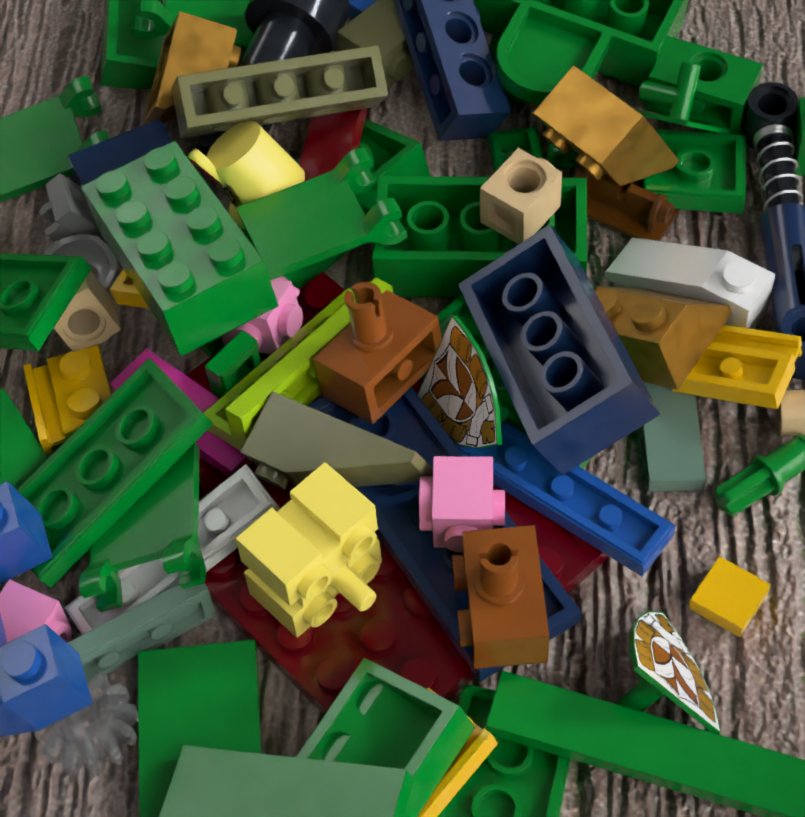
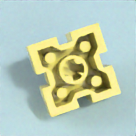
M326 462L290 491L291 500L276 512L271 507L235 538L241 561L249 568L244 574L250 595L296 638L303 634L310 626L318 627L330 618L337 607V600L334 597L339 593L359 611H365L370 608L376 599V593L367 585L377 574L382 563L380 542L375 533L378 529L375 505Z

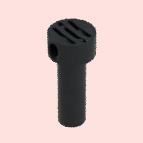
M250 0L244 15L247 26L254 35L237 67L330 53L338 39L337 32L344 27L351 13L349 0ZM273 124L261 125L269 134ZM226 131L201 135L195 149L206 156L210 147Z

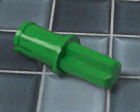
M800 433L794 435L791 440L766 456L757 454L750 459L749 467L716 487L713 495L717 501L718 508L729 516H735L766 495L776 496L781 493L784 483L805 470V435Z

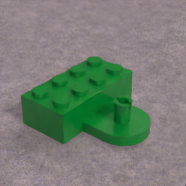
M474 0V5L480 12L483 31L501 37L497 46L496 72L500 82L515 97L540 105L573 65L592 79H594L598 72L641 87L644 81L649 80V75L669 37L677 38L684 24L689 0Z

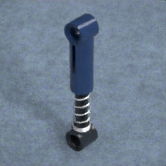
M767 82L754 87L749 93L742 135L746 136V143L758 154L756 163L760 169L759 182L763 186L761 197L765 202L763 207L764 213L760 218L766 268L768 271L775 273L771 293L776 333L801 336L802 355L797 357L794 363L795 371L792 378L805 380V206L799 204L803 200V194L797 191L801 180L794 174L798 167V162L792 159V155L795 152V146L793 145L796 136L794 123L798 109V97L790 87L784 84Z

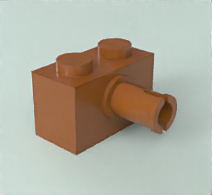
M361 282L351 286L353 293L347 290L344 296L351 324L333 341L327 343L321 352L313 358L322 396L373 425L429 370L442 338L437 315L388 290L382 294L376 284Z
M535 525L463 531V555H452L455 592L466 591L468 609L457 610L460 647L472 646L474 669L547 663L549 629Z

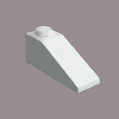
M632 237L606 270L605 278L625 288H643L729 305L732 315L724 325L755 329L768 311L775 273L728 250Z

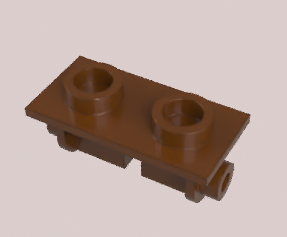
M581 166L575 174L574 178H587V217L633 238L661 241L680 212V209H674V204L667 202L668 196L665 194L657 195L634 184H631L629 187L625 185L619 186L605 174L599 180H596Z

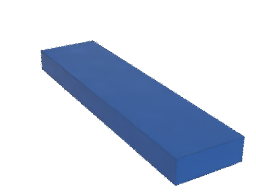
M505 421L501 422L502 445L482 449L456 445L464 457H493L494 485L505 490L510 495L641 577L674 536L676 525L581 467L576 466L562 475L532 445L527 434Z

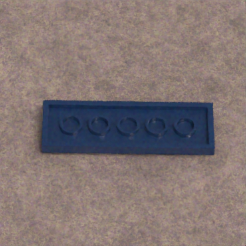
M412 387L373 425L325 397L307 405L416 451L432 468L434 456L464 457ZM420 482L355 487L375 505L378 529L375 531L376 535L478 680L481 682L506 667L474 669L472 646L460 647L457 610L468 609L466 591L455 592L452 555H463V553L454 552L448 548H434L433 531H420ZM505 511V526H493V529L517 526ZM539 556L549 640L578 624L581 621V610Z

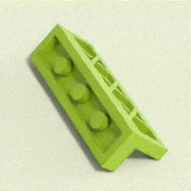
M376 277L370 282L376 284L382 294L386 290L393 293L392 285ZM347 288L303 326L294 337L288 339L206 410L204 414L214 423L207 431L241 451L272 392L306 406L315 400L322 392L313 358L321 352L327 343L333 341L351 324L344 296L347 290L352 293L353 291Z

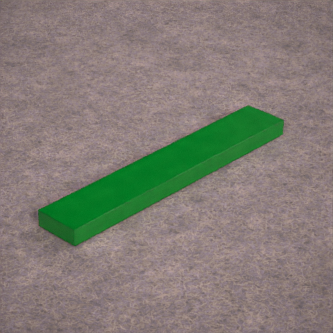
M503 670L501 672L485 727L495 737L761 817H805V760L510 672Z

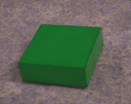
M243 330L205 365L211 393L219 399L261 364L257 340Z

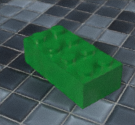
M176 141L153 149L146 155L114 171L106 172L99 178L81 186L99 232L180 356L279 306L264 260Z
M378 176L376 203L387 198L395 199L402 211L403 217L399 218L406 231L407 238L394 245L373 243L372 261L374 278L376 277L392 285L393 293L400 297L457 298L463 295L459 288V283L519 245L480 222V187L490 177ZM562 178L561 206L537 232L551 225L578 258L583 270L587 274V178Z

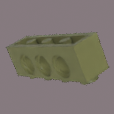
M379 45L177 76L171 88L181 138L224 132L246 121H256L261 126L376 107L388 96Z

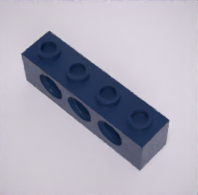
M393 0L438 141L488 138V134L495 132L510 114L509 99L498 78L494 54L491 48L488 47L481 26L480 12L474 5L473 0Z

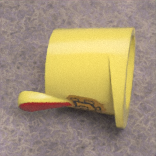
M256 121L239 123L227 130L214 142L206 156L194 148L187 157L196 168L221 186L231 201L229 214L240 229L245 228L236 207L299 184L305 180V171Z

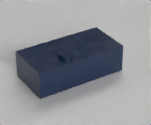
M551 225L546 226L458 284L532 445L562 475L660 415L578 258Z

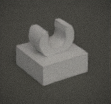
M61 173L45 184L50 201L44 204L39 212L40 216L53 223L44 230L45 235L57 241L72 236L73 233L93 236L101 234L80 185Z

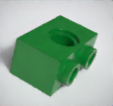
M670 36L649 75L648 81L676 87L681 62L700 65L701 70L689 121L731 130L730 134L740 135L744 125L748 96L752 89L760 84L763 64ZM646 102L645 110L669 117L671 107Z

